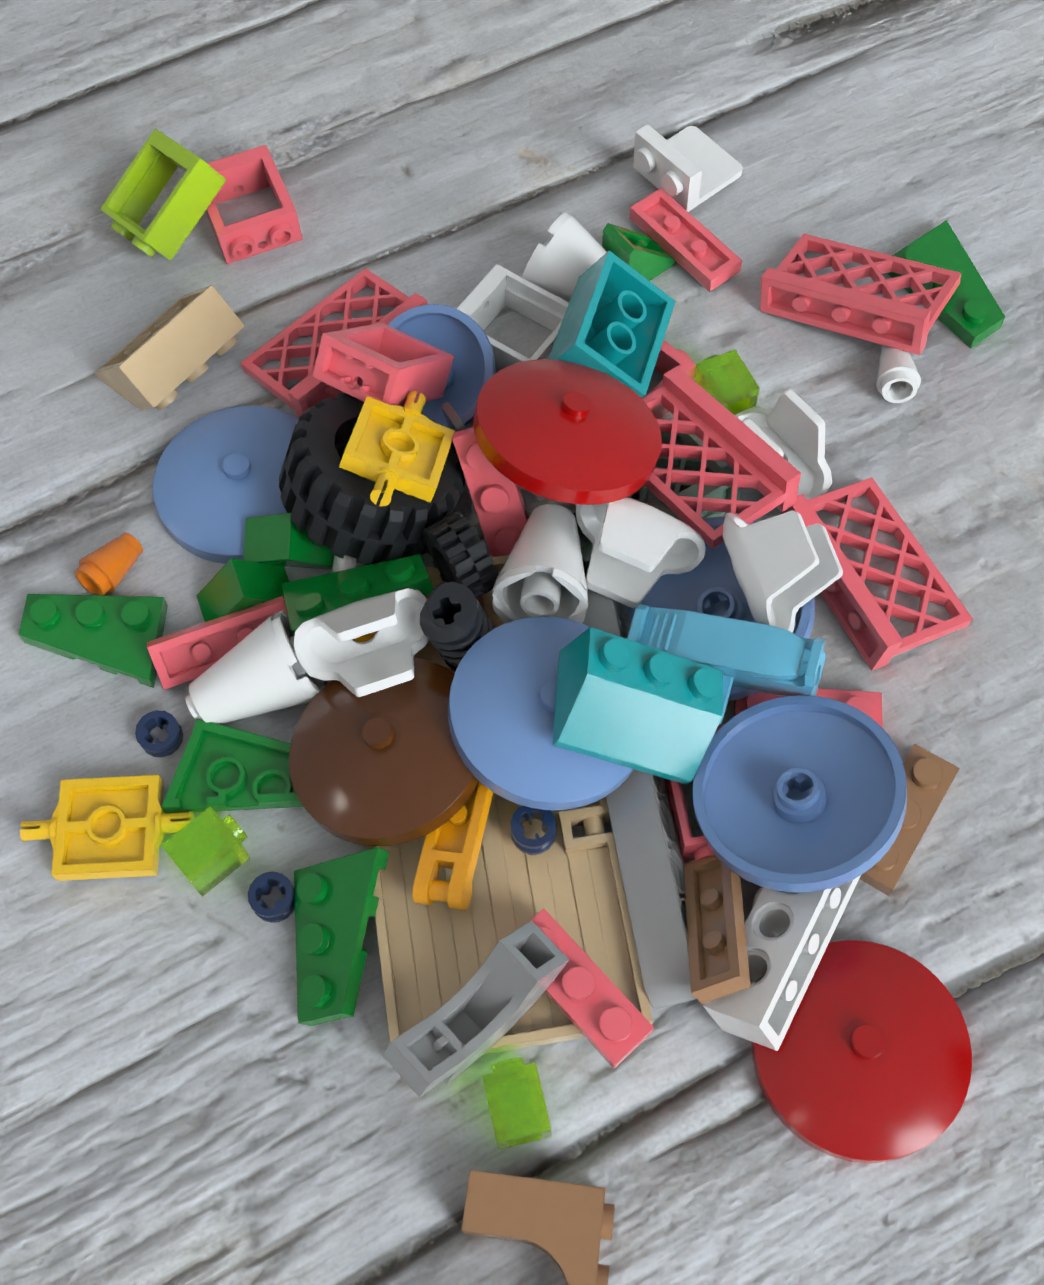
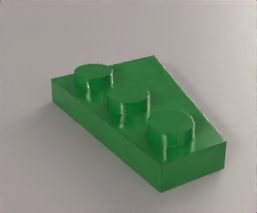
M947 220L892 255L961 273L959 286L937 319L968 347L972 348L1001 328L1005 315ZM895 272L887 273L891 278L902 276ZM934 282L922 284L926 290L944 286ZM910 287L904 288L909 294L914 293Z
M420 554L281 583L293 635H295V631L303 622L356 601L407 588L419 590L424 596L429 595L434 590Z
M27 594L18 635L26 644L72 660L76 658L98 665L103 671L115 675L121 673L137 679L140 684L154 688L157 671L147 649V642L163 637L168 605L164 597Z
M197 719L161 806L162 810L165 813L189 811L196 813L303 807L295 793L290 777L289 751L291 743L212 722L206 723L204 720Z
M376 847L294 870L298 1024L314 1026L354 1017L367 957V951L362 945L368 918L375 917L379 898L373 896L379 869H386L389 851Z

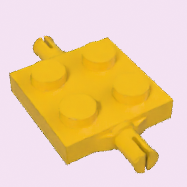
M417 391L408 393L404 407L389 405L367 396L339 465L342 469L376 481L370 493V499L374 504H377L382 492L383 497L379 506L389 505L394 489L431 503L441 477L455 430L437 424L421 414L426 404V398L420 393L417 403H414Z
M160 775L65 779L60 782L59 801L52 814V818L50 820H23L20 824L23 828L20 829V837L23 842L32 840L51 841L53 848L51 876L57 881L158 876L159 847L164 834L193 833L195 817L193 811L165 813L162 810L164 781Z

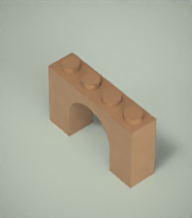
M470 1170L461 1230L465 1235L515 1241L535 1246L554 1260L562 1271L567 1285H608L609 1265L598 1264L600 1240L612 1241L615 1204L604 1203L606 1188Z

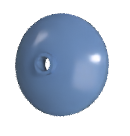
M421 305L401 313L388 326L454 356L443 397L426 402L422 410L423 415L430 420H434L437 424L449 428L440 405L449 401L466 426L473 420L482 387L495 374L494 352L486 333L467 314L446 305Z

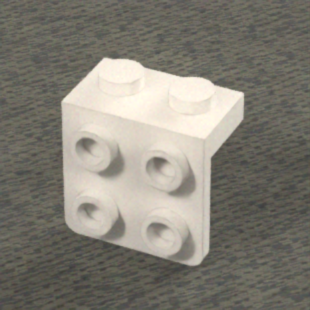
M648 124L635 132L633 168L658 189L662 188L688 212L742 175V164L695 126L686 127L668 140Z

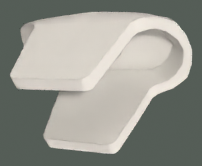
M788 388L781 393L773 410L764 407H752L735 414L739 420L801 472L797 496L804 494L806 499L809 500L828 492L832 485V475L824 456L825 422L792 389Z
M628 497L604 504L576 505L577 523L583 534L593 545L586 574L587 588L628 607L636 608L662 575L690 572L704 558L706 547L701 535L689 525L651 505Z
M793 510L751 525L735 514H726L723 525L724 543L753 618L757 623L776 626L793 633L795 616L798 609L843 575L842 567L826 528L818 523L806 527L801 514Z
M407 588L356 601L303 622L295 631V655L301 667L309 676L320 680L340 681L356 697L365 696L412 680L414 678L413 656L424 648L429 641L420 626V612L427 599L419 590ZM376 631L374 637L367 642H356L353 640Z

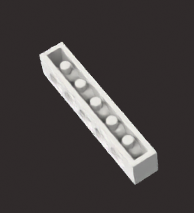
M860 876L845 884L815 892H783L761 887L757 891L753 899L752 910L745 922L751 987L707 1002L703 1006L722 1031L773 1050H779ZM764 976L762 980L753 984L758 978Z

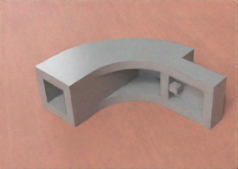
M531 920L501 939L476 974L456 995L429 1017L392 1040L382 1055L419 1098L442 1081L447 1085L478 1060L517 1023L551 985L569 959Z

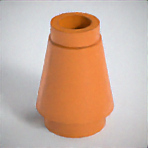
M124 532L121 536L79 560L80 566L74 571L75 577L82 587L92 595L112 594L138 557L143 553V548L135 537Z

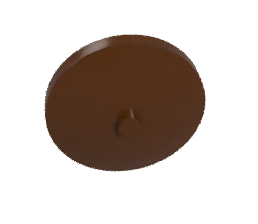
M413 657L414 678L412 680L361 697H356L340 681L332 680L311 700L302 713L293 733L289 751V770L293 788L301 804L326 831L342 840L358 845H398L431 833L449 821L465 805L477 787L479 780L463 763L450 734L448 700L454 673L435 662Z

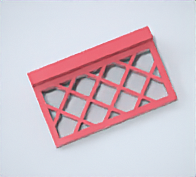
M803 234L777 269L768 267L761 276L760 311L920 355L926 346L929 330L959 286L961 273ZM808 250L823 254V256L806 259L804 254ZM855 262L862 264V266L845 269L842 264ZM832 267L834 270L832 273L817 276L814 272L815 270ZM895 272L902 276L885 280L882 274ZM871 277L873 283L856 286L853 282L854 280ZM934 282L944 286L926 290L922 284ZM910 287L914 293L897 297L893 291Z
M365 268L240 364L247 375L292 408L299 419L307 409L313 407L316 403L328 397L335 400L336 396L345 394L312 377L323 333L376 323L388 325L401 313L417 306L427 305L428 303L425 298L417 293L408 297ZM367 285L375 290L374 296L354 298V295ZM397 306L387 315L380 316L381 308ZM373 309L372 317L352 319L354 310ZM344 312L343 320L323 322L324 318L330 313ZM313 335L312 344L292 346V343L300 336ZM310 357L309 366L289 367L290 358ZM281 359L279 369H260L269 360ZM360 377L357 379L359 386H363V380ZM303 379L292 389L288 390L286 388L287 380Z
M678 366L663 375V386L642 398L650 410L662 404L673 414V420L656 419L660 432L671 433L670 444H662L659 455L668 457L667 469L655 468L645 486L685 524L698 532L704 542L712 549L724 542V524L714 530L701 518L702 511L739 513L736 516L750 525L775 507L783 512L796 503L801 472ZM676 434H695L703 441V447L675 445ZM674 457L701 459L700 472L673 470ZM706 460L727 462L734 469L733 474L705 472ZM671 482L699 484L698 497L677 496L671 490ZM704 485L732 487L731 500L703 498ZM737 487L757 489L765 497L757 502L737 500Z
M872 477L809 500L806 499L804 494L798 495L796 503L781 512L783 514L792 510L801 514L806 527L818 523L826 528L842 567L843 575L820 594L871 671L887 665L893 656L965 628L973 620ZM866 495L875 508L874 514L851 507L852 499ZM824 510L840 516L838 527L835 528L824 524L816 512ZM847 519L870 526L868 539L844 531ZM877 530L893 534L900 543L899 548L895 549L875 542ZM840 543L863 550L862 563L847 559L840 549ZM871 554L894 561L893 573L889 574L869 567ZM905 565L919 570L925 579L924 584L920 585L900 578L902 566ZM865 579L888 586L889 590L886 600L873 596L864 584ZM899 590L919 597L918 611L895 604L896 591ZM928 601L944 606L952 618L943 621L926 615ZM890 616L914 623L913 633L901 638L890 622Z

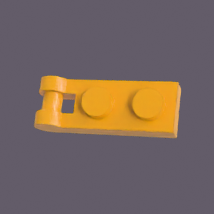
M480 781L465 805L449 821L426 835L413 884L412 895L414 903L431 906L435 901L447 902L448 907L452 909H468L472 898V880L493 792ZM440 867L453 869L450 881L438 880Z

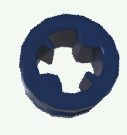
M160 710L144 715L136 725L135 731L137 742L147 754L153 757H166L173 754L182 744L184 735L182 727L173 715ZM164 725H167L165 730L169 737L162 743L159 739H156L155 744H151L154 739L150 734L151 730L156 726L163 730Z
M521 806L516 810L510 822L511 837L516 848L530 855L542 854L549 850L556 838V818L552 811ZM532 819L541 820L542 831L545 835L540 838L538 833H536L535 839H528L525 837V827L522 824L528 821L529 825H531Z
M266 872L256 877L250 884L248 902L255 914L263 921L270 923L281 922L289 918L295 911L294 887L290 880L282 873ZM277 886L280 893L285 895V898L276 900L274 908L268 909L261 896L269 895L272 887Z

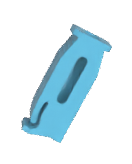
M639 604L635 609L627 637L629 640L722 670V719L718 726L722 725L732 686L785 697L798 695L816 696L826 654L823 651L826 642L825 638H803L776 626L686 610L649 607Z

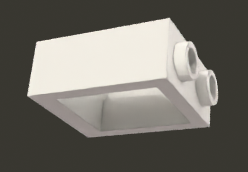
M496 264L457 309L475 320L483 331L505 306L553 331L530 359L487 336L494 352L495 372H498L519 362L548 359L569 302Z

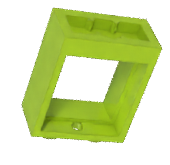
M155 128L100 210L114 219L110 227L131 241L139 249L151 257L158 251L171 261L226 182V179L200 157ZM178 167L185 171V174L145 230L139 225L176 169Z

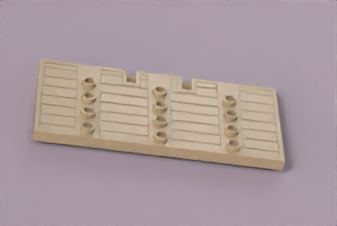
M509 555L492 557L494 560L492 564L497 568L498 574H500ZM434 566L426 567L434 589L440 583H446V581L443 582L438 568ZM492 590L477 598L495 628L505 624L493 610ZM430 641L413 656L435 662L455 674V671L446 664ZM493 792L472 880V898L467 910L452 909L448 907L447 902L435 901L431 906L414 903L412 895L413 884L426 835L398 845L367 846V850L379 847L389 851L386 869H379L373 896L379 898L375 921L390 1042L447 1003L476 974L501 939L527 924L543 908L651 1024L653 1023L649 999L642 980L613 832L605 833L603 822L611 821L606 796L582 807L551 810L556 818V838L554 844L542 854L530 855L516 848L511 837L510 822L512 816L523 805L504 799ZM532 819L531 825H529L528 821L522 824L525 827V837L528 839H535L536 833H538L540 838L545 835L542 831L541 820ZM584 825L586 836L573 838L571 827ZM440 867L438 880L450 881L453 869ZM544 992L517 1023L483 1055L585 1037Z

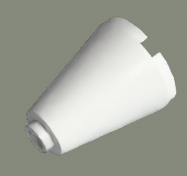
M565 212L547 230L553 235L547 239L544 245L541 243L537 245L522 278L570 302L579 276L607 251L574 217Z
M546 504L537 507L531 513L492 590L493 610L504 623L541 616L558 617L583 623L589 606V597L577 522L574 514L567 508L557 504Z
M281 610L266 619L190 683V695L186 696L185 700L191 715L196 721L200 719L206 723L224 724L311 702L315 695L326 685L324 680L309 676L301 667L295 655L294 636L291 631L288 614Z

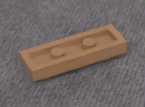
M914 744L903 763L907 782V807L902 828L889 851L859 878L888 896L897 884L960 769Z
M715 854L684 864L691 994L701 1004L751 987L740 876L726 867Z

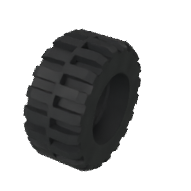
M345 393L336 396L335 400L328 397L307 409L300 416L298 423L294 427L279 476L280 497L287 513H291L290 518L300 531L306 530L309 540L318 547L323 544L332 549V555L342 559L346 555L355 558L356 563L370 565L372 561L385 562L428 553L426 550L428 546L423 541L424 535L422 530L452 514L464 489L465 478L453 441L451 442L431 503L394 489L389 505L379 506L383 497L382 492L377 504H374L370 499V493L374 488L375 482L339 467L364 402Z

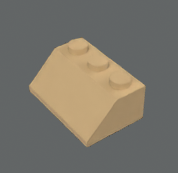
M213 285L183 295L94 374L103 383L140 410L155 407L161 410L178 396L175 389L185 380L189 383L193 382L209 368L205 362L213 354L217 353L218 356H221L238 342L235 335L245 325Z

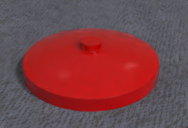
M552 359L529 360L510 365L498 371L482 387L473 417V427L477 443L488 461L501 474L534 494L564 503L581 505L604 504L632 495L650 479L661 452L662 438L658 422L647 404L633 390L604 372L569 361Z
M861 940L830 942L779 1050L776 1051L754 1042L751 1043L753 1064L759 1086L768 1104L781 1122L809 1146L829 1156L850 1162H889L911 1155L935 1141L946 1131L961 1110L971 1080L972 1050L970 1037L962 1013L950 992L928 968L913 957L892 947L875 942Z

